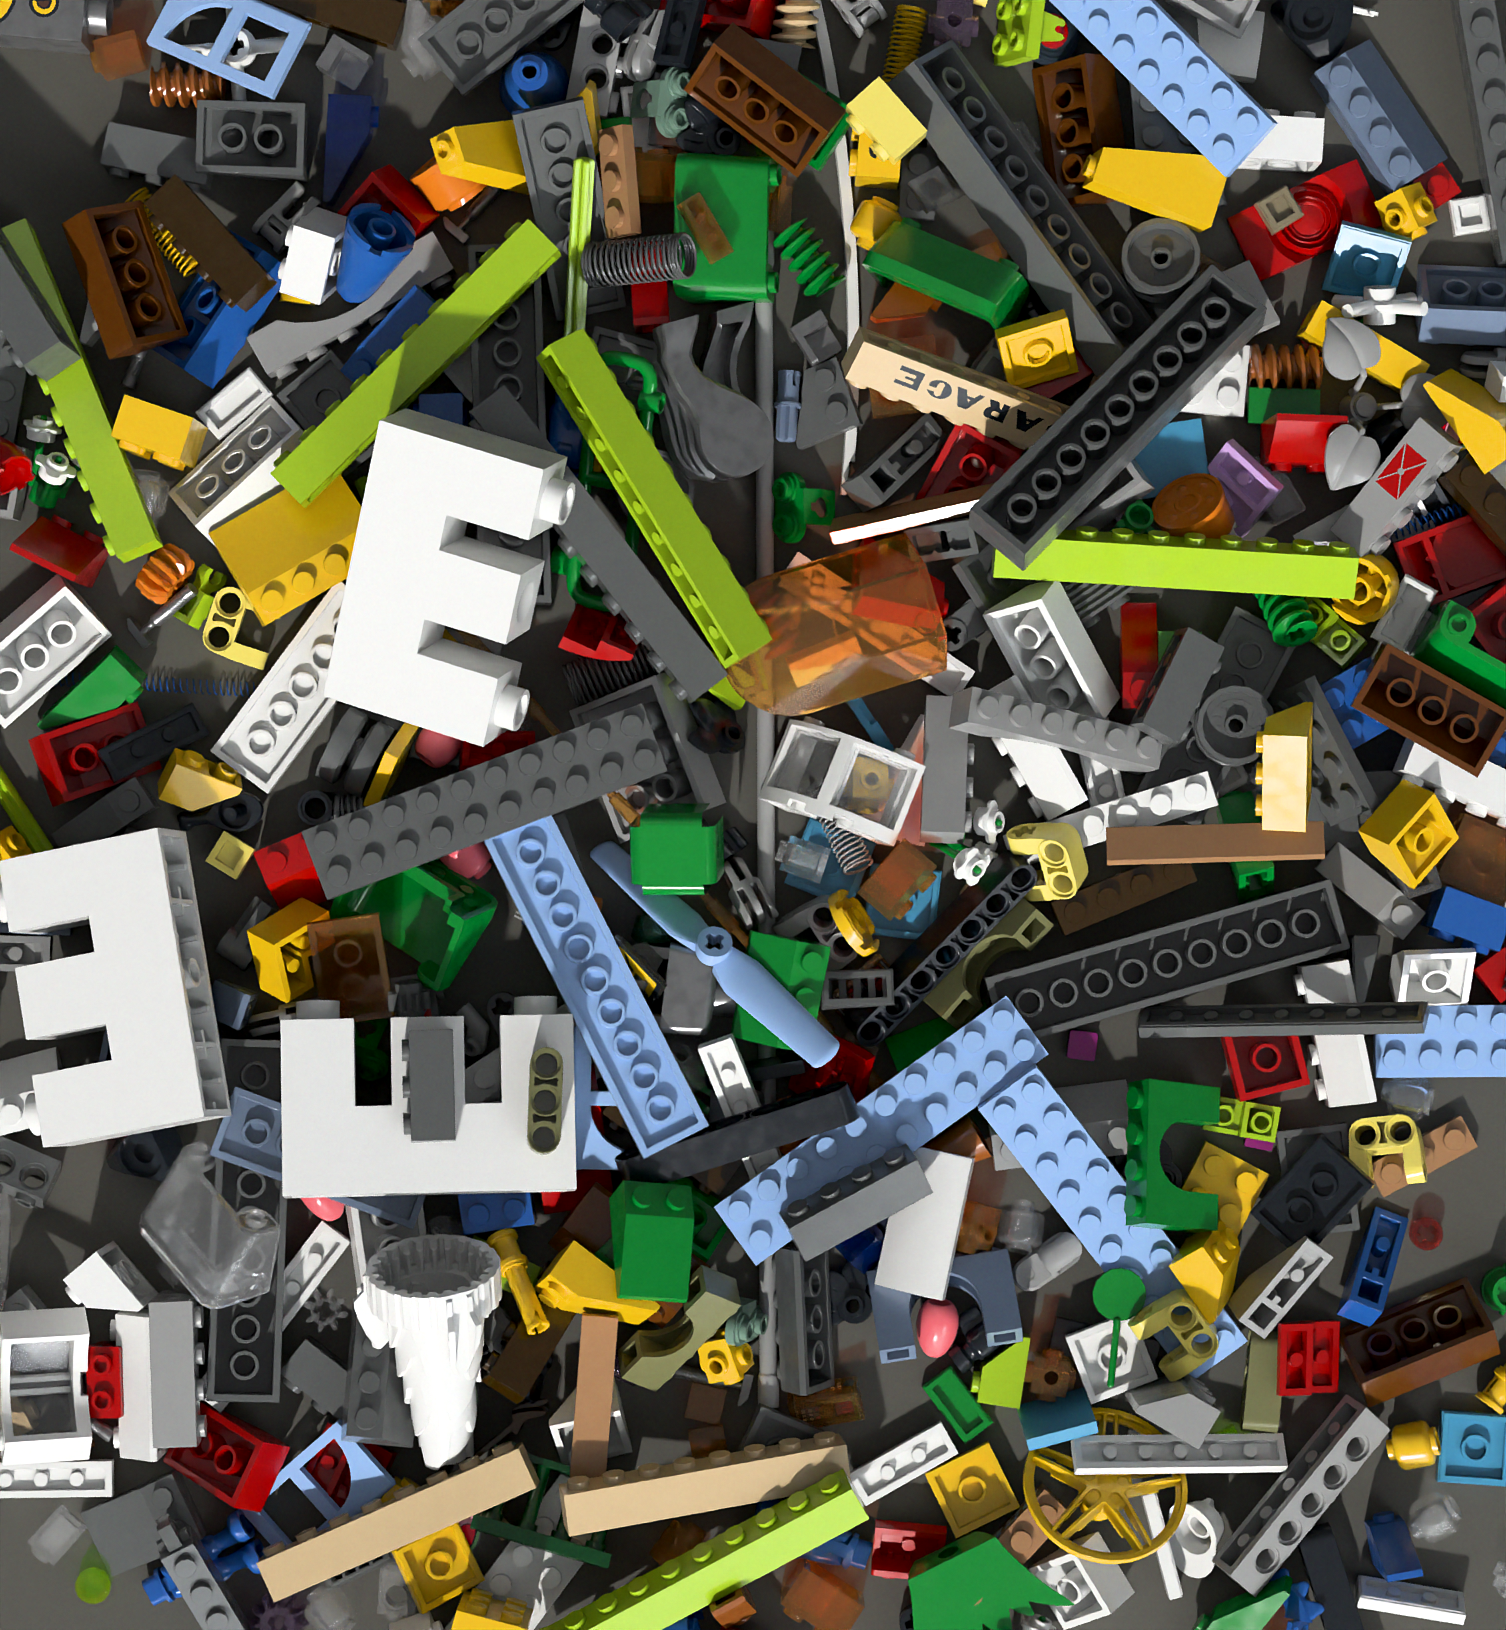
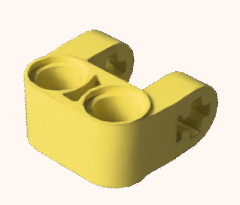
M234 587L222 588L214 598L203 631L204 645L212 652L230 660L264 670L269 653L236 643L246 609L253 611L241 589ZM234 593L240 598L241 604L238 611L229 614L221 608V599L226 594ZM217 627H223L229 633L228 643L220 648L213 646L209 639L211 631Z
M1062 822L1027 823L1015 826L1007 832L1006 837L1010 851L1015 855L1038 854L1042 870H1036V884L1024 896V899L1027 901H1051L1069 899L1076 894L1089 871L1080 835L1072 825Z
M1395 1114L1362 1118L1351 1125L1349 1129V1159L1373 1181L1372 1156L1403 1153L1407 1183L1427 1182V1165L1420 1128L1409 1116ZM1400 1126H1410L1411 1135L1408 1139L1404 1141L1395 1140V1132ZM1368 1129L1375 1130L1376 1136L1374 1141L1369 1145H1361L1359 1142L1361 1133Z
M1184 1289L1173 1290L1153 1301L1128 1321V1326L1139 1340L1147 1339L1166 1326H1169L1181 1342V1345L1165 1355L1158 1365L1170 1382L1177 1381L1213 1357L1218 1350V1336L1215 1324L1209 1325ZM1178 1306H1185L1190 1309L1184 1315H1176L1172 1312ZM1198 1334H1206L1210 1336V1338L1203 1343H1198L1193 1340V1338Z

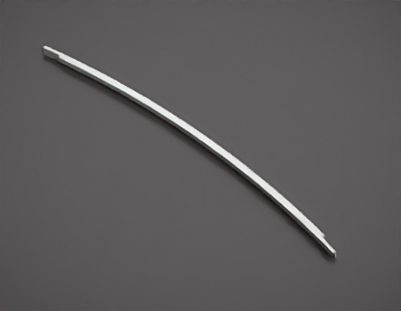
M814 0L820 4V8L810 12L811 15L819 18L818 23L813 24L814 31L817 33L816 41L826 93L830 91L839 97L821 0ZM844 135L835 149L841 204L845 275L847 276L848 350L859 328V291L856 236L850 231V225L854 218L851 178L848 176L847 144ZM849 383L858 407L859 388ZM857 427L844 433L840 495L843 496L847 493L841 485L848 479L849 462H855Z

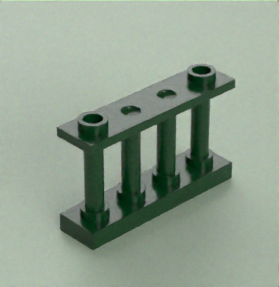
M528 1454L532 1465L537 1466L536 1474L540 1482L535 1489L529 1492L522 1519L517 1520L516 1526L502 1522L504 1515H501L504 1502L483 1511L482 1515H473L470 1525L472 1530L603 1569H608L612 1554L605 1552L607 1546L604 1545L608 1530L593 1532L590 1541L586 1540L585 1546L572 1543V1536L569 1537L565 1529L561 1510L556 1530H552L550 1536L537 1532L538 1525H535L550 1472L553 1470L570 1476V1466Z

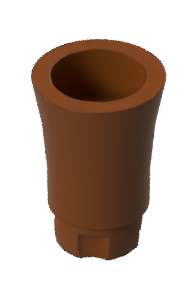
M969 1113L953 1126L921 1146L975 1158L974 1163L993 1157L983 1134Z

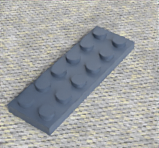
M234 1087L229 1100L232 1116L223 1117L209 1155L282 1182L281 1103ZM426 1195L325 1198L414 1229Z

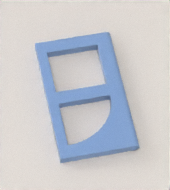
M167 0L146 42L151 47L275 100L311 30L312 23L260 0ZM214 7L232 9L208 56L168 40L169 35L179 23L198 11ZM248 16L288 33L265 81L224 64Z
M574 1026L576 1170H618L614 1158L626 1150L611 1143L600 1132L591 1111V1106L617 1105L609 1090H591L592 1056L577 1026Z
M341 1419L336 1421L279 1472L270 1491V1494L273 1493L290 1478L327 1519L316 1529L317 1532L329 1527L328 1521L338 1515L348 1512L349 1517L361 1513V1506L381 1498L396 1484L394 1478L362 1443L341 1441ZM333 1439L336 1440L343 1450L351 1475L349 1495L341 1508L303 1466ZM240 1509L270 1545L283 1541L285 1546L292 1543L263 1509L261 1512Z

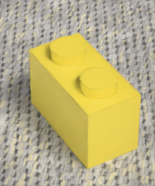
M880 76L846 105V112L849 114L846 121L857 134L860 135L864 132L872 140L873 143L870 145V148L883 162L888 159L895 165L927 135L926 128Z

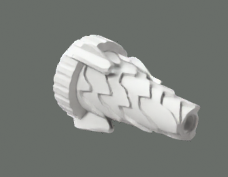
M420 1235L419 1237H410L391 1243L389 1246L378 1250L377 1254L372 1255L366 1264L363 1283L357 1288V1296L353 1299L354 1309L365 1334L372 1342V1346L376 1349H381L389 1341V1348L395 1347L397 1376H402L404 1402L405 1404H410L414 1433L418 1437L425 1466L433 1470H438L444 1465L459 1463L467 1457L474 1456L473 1430L477 1417L476 1382H481L480 1362L484 1346V1318H489L488 1315L493 1309L497 1308L499 1301L502 1299L501 1264L497 1252L485 1242L461 1235Z

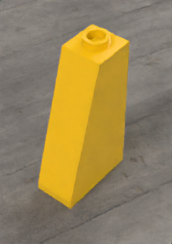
M513 120L455 126L430 139L441 174L529 195Z
M1103 147L1093 155H1089L1082 169V175L1086 176L1082 188L1160 218L1176 220L1199 233L1212 226L1227 177L1204 155Z
M1321 300L1312 305L1295 337L1309 345L1314 344L1321 351L1325 336L1326 319L1345 317L1342 315V311ZM1373 331L1380 343L1381 357L1375 366L1365 368L1367 376L1400 394L1403 383L1412 375L1426 373L1430 364Z

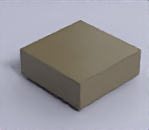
M1287 185L1254 204L1271 235L1304 216Z

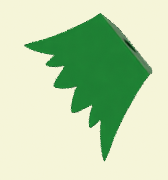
M974 1531L916 1560L908 1575L914 1630H983V1624L992 1630H1012L1010 1608L1020 1614L1033 1616L1034 1612L1029 1601L1055 1606L1074 1605L1066 1597L1051 1589L1034 1576L1007 1551L995 1536L985 1532Z

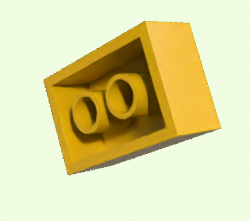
M124 394L111 436L119 440L118 447L132 455L150 460L151 454H153L152 458L163 463V465L184 471L185 465L195 468L208 428L193 417Z
M472 1588L471 1592L465 1591L463 1593L451 1630H528L534 1609L528 1608V1603L523 1600L508 1597L505 1602L492 1598L493 1593Z

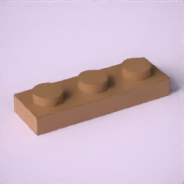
M621 124L598 130L606 238L619 239L641 234L633 125Z
M1457 1115L1422 1134L1427 1174L1478 1147L1461 1115ZM1403 1153L1386 1154L1372 1161L1374 1182L1382 1197H1386L1408 1185Z

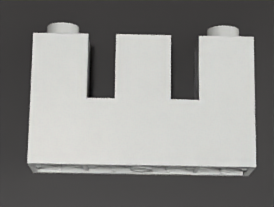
M407 408L379 420L323 696L482 747L508 729L517 731L523 723L530 699L529 690L517 686L522 663L444 639L443 633L445 626L507 644L530 629L545 561L464 536L467 522H471L530 540L552 527L553 523L563 525L571 512L575 498V484L563 480L568 457Z
M153 828L1 860L0 921L3 923L8 922L9 932L43 934L90 924L94 952L15 968L26 1040H58L107 1030L112 1059L32 1075L34 1092L29 1093L26 1097L25 1116L32 1133L36 1136L41 1135L43 1147L75 1146L232 1116L186 831Z
M556 996L514 997V1015H500V1103L465 1104L464 1016L390 1018L392 1105L356 1106L354 1018L340 1019V1001L296 1002V1019L280 1020L282 1196L284 1198L574 1192L577 1189L573 1014H557ZM453 1029L456 1141L411 1143V1135H404L403 1113H410V1098H403L402 1076H410L409 1061H402V1039H409V1030ZM543 1047L554 1048L563 1059L561 1138L557 1148L547 1155L536 1154L527 1144L529 1064L535 1051ZM542 1055L536 1060V1068L540 1073L547 1075L556 1070L557 1064L552 1056ZM542 1091L535 1096L534 1102L539 1110L549 1111L555 1106V1098L550 1092ZM539 1128L533 1134V1141L538 1147L548 1148L554 1142V1135L548 1128Z

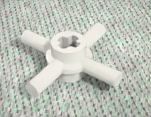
M226 8V20L232 9ZM242 28L235 42L238 41L244 48L238 49V55L235 56L229 52L224 64L245 73L244 68L252 64L257 54L279 53L286 38L255 40L248 30ZM214 43L182 46L208 56ZM231 81L232 101H247L246 87Z
M1390 285L1363 287V296L1336 294L1332 298V306L1342 309V315L1345 318L1363 316V324L1391 325L1396 323V314L1425 316L1428 312L1427 302L1417 301L1415 293L1408 292L1396 295V286Z

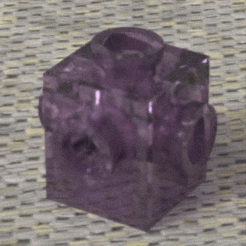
M973 0L936 1V13H929L927 34L934 35L933 45L941 46L953 39L960 51H962V47H969L971 37H978L979 16L972 15ZM949 23H954L957 27H952Z

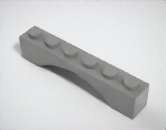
M432 231L416 240L412 251L369 299L353 310L335 318L317 322L294 323L276 320L246 338L266 374L271 379L277 376L280 380L297 371L296 364L308 358L312 362L323 357L329 352L327 347L339 341L341 344H344L356 338L360 334L358 329L368 323L372 327L379 325L389 314V311L399 303L414 285L417 284L424 291L430 288L433 291H438L452 282L451 276L456 274Z
M973 686L953 693L949 721L950 729L978 736L1014 739L1057 747L1089 757L1108 768L1136 775L1159 769L1162 742L1135 727Z

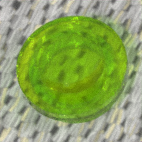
M96 1567L88 1568L77 1577L75 1590L82 1601L89 1604H97L105 1600L109 1595L111 1580L104 1570Z

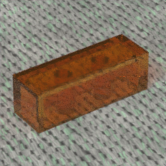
M700 192L676 206L710 265L734 251Z

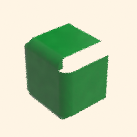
M710 803L649 804L641 813L640 827H638L637 817L629 825L631 883L642 885L643 895H705L712 886L706 884L717 883L724 874L723 816L715 826L702 827V814Z

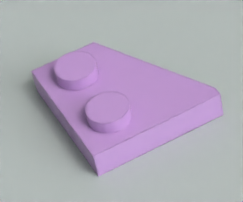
M1234 439L1225 443L1207 467L1210 475L1216 477L1224 488L1225 496L1234 512V519L1238 526L1234 528V531L1241 538L1248 534L1284 488L1274 476Z

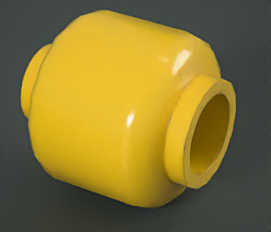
M873 196L872 200L862 201L850 225L851 233L858 238L856 244L869 251L894 220L902 221L901 215L897 212L899 207L877 196Z
M1424 1420L1394 1426L1391 1433L1392 1439L1386 1440V1449L1390 1461L1397 1460L1398 1465L1403 1470L1431 1466L1436 1461V1455H1441L1438 1432L1435 1427H1430Z

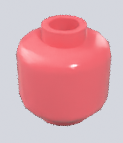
M484 842L440 858L441 862L449 869L467 879L472 877L480 879L492 866L489 862L491 856Z

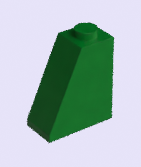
M1232 791L1217 799L1219 805L1216 806V814L1219 824L1261 823L1259 816H1256V805L1252 791L1243 793L1241 791ZM1273 861L1229 862L1239 903L1274 893Z

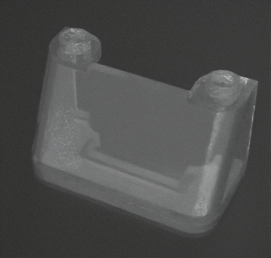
M200 1140L184 1146L141 1214L139 1232L202 1306L209 1309H221L269 1292L281 1226L271 1215L262 1209L254 1208L237 1213L203 1175V1172L213 1168L216 1157L209 1155L211 1147L205 1140Z

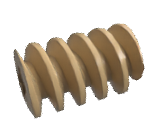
M785 0V4L775 6L774 10L783 14L784 18L773 21V25L782 29V33L771 35V39L776 42L815 49L814 46L806 43V40L817 37V33L809 29L808 25L818 23L819 18L809 14V11L819 9L820 4L814 0Z

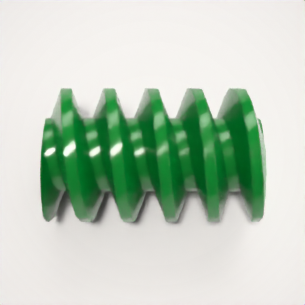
M804 218L781 232L772 244L774 248L786 247L780 255L782 260L794 259L790 263L788 270L790 272L801 271L796 278L797 284L809 283L803 291L805 296L817 295L816 297H819L836 287L847 276L845 274L833 275L839 266L838 262L826 264L825 261L831 255V251L818 252V248L824 241L822 238L811 241L810 237L816 228L814 226L803 228L802 225L807 220V218Z
M1254 593L1258 599V605L1263 611L1268 628L1272 632V638L1278 645L1283 647L1299 646L1309 642L1316 636L1318 625L1313 621V614L1309 611V605L1304 600V596Z

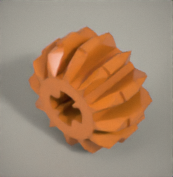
M171 543L166 544L164 547L159 548L153 556H150L147 563L143 565L142 570L137 574L135 586L148 600H152L156 604H164L187 583V580L193 574L195 562L182 548L180 549Z

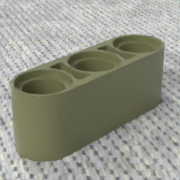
M543 1047L535 1051L529 1064L527 1144L533 1152L540 1155H547L553 1152L559 1145L561 1138L563 1059L557 1050L550 1047ZM542 1055L552 1056L557 1064L556 1070L547 1075L540 1073L536 1068L538 1057ZM547 1091L553 1094L555 1098L553 1109L541 1111L536 1107L534 1099L539 1092ZM548 1128L553 1133L554 1142L551 1146L541 1148L534 1143L533 1134L537 1129Z
M1249 1329L1240 1408V1431L1277 1433L1282 1396L1276 1395L1278 1331L1272 1330L1264 1339Z

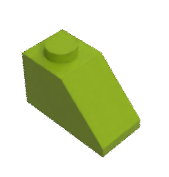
M1023 1333L1022 1342L1005 1344L1006 1348L991 1359L981 1362L980 1371H973L970 1392L976 1393L975 1398L978 1403L1020 1409L1031 1339L1029 1334Z

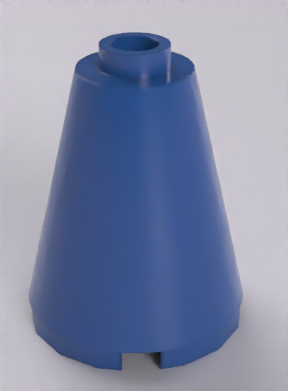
M526 52L513 58L504 68L499 81L500 97L510 113L563 101L567 97L569 77L564 66L553 56L543 52Z
M362 203L353 207L346 218L336 281V289L345 301L363 303L369 299L412 251L416 234L410 222L400 213L393 210L390 215L381 211L382 205L376 203Z

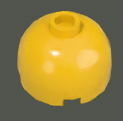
M1370 553L1363 557L1359 556L1354 600L1332 598L1334 601L1332 607L1335 612L1346 621L1358 625L1375 622L1385 616L1395 604L1400 588L1398 573L1393 564L1382 555L1375 556L1373 553Z

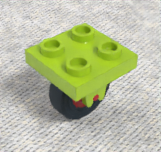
M999 0L996 8V16L999 19L998 29L992 44V51L995 54L993 65L1007 68L1029 61L1048 65L1069 58L1077 48L1080 31L1049 0Z

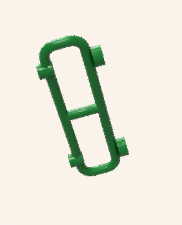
M618 350L599 354L606 366L618 365L633 368L642 374L643 389L638 397L639 420L644 429L652 435L654 413L661 414L666 404V394L657 391L658 379L654 366L646 358L637 354ZM583 436L578 472L579 482L589 495L591 493V486L617 491L607 474L593 471L595 454ZM628 510L625 541L637 555L640 528ZM556 545L550 559L551 572L567 575V590L571 598L585 608L610 612L601 600L603 597L588 594L582 589L580 582L581 573L579 571L582 564L577 557L574 556L569 559L560 546Z

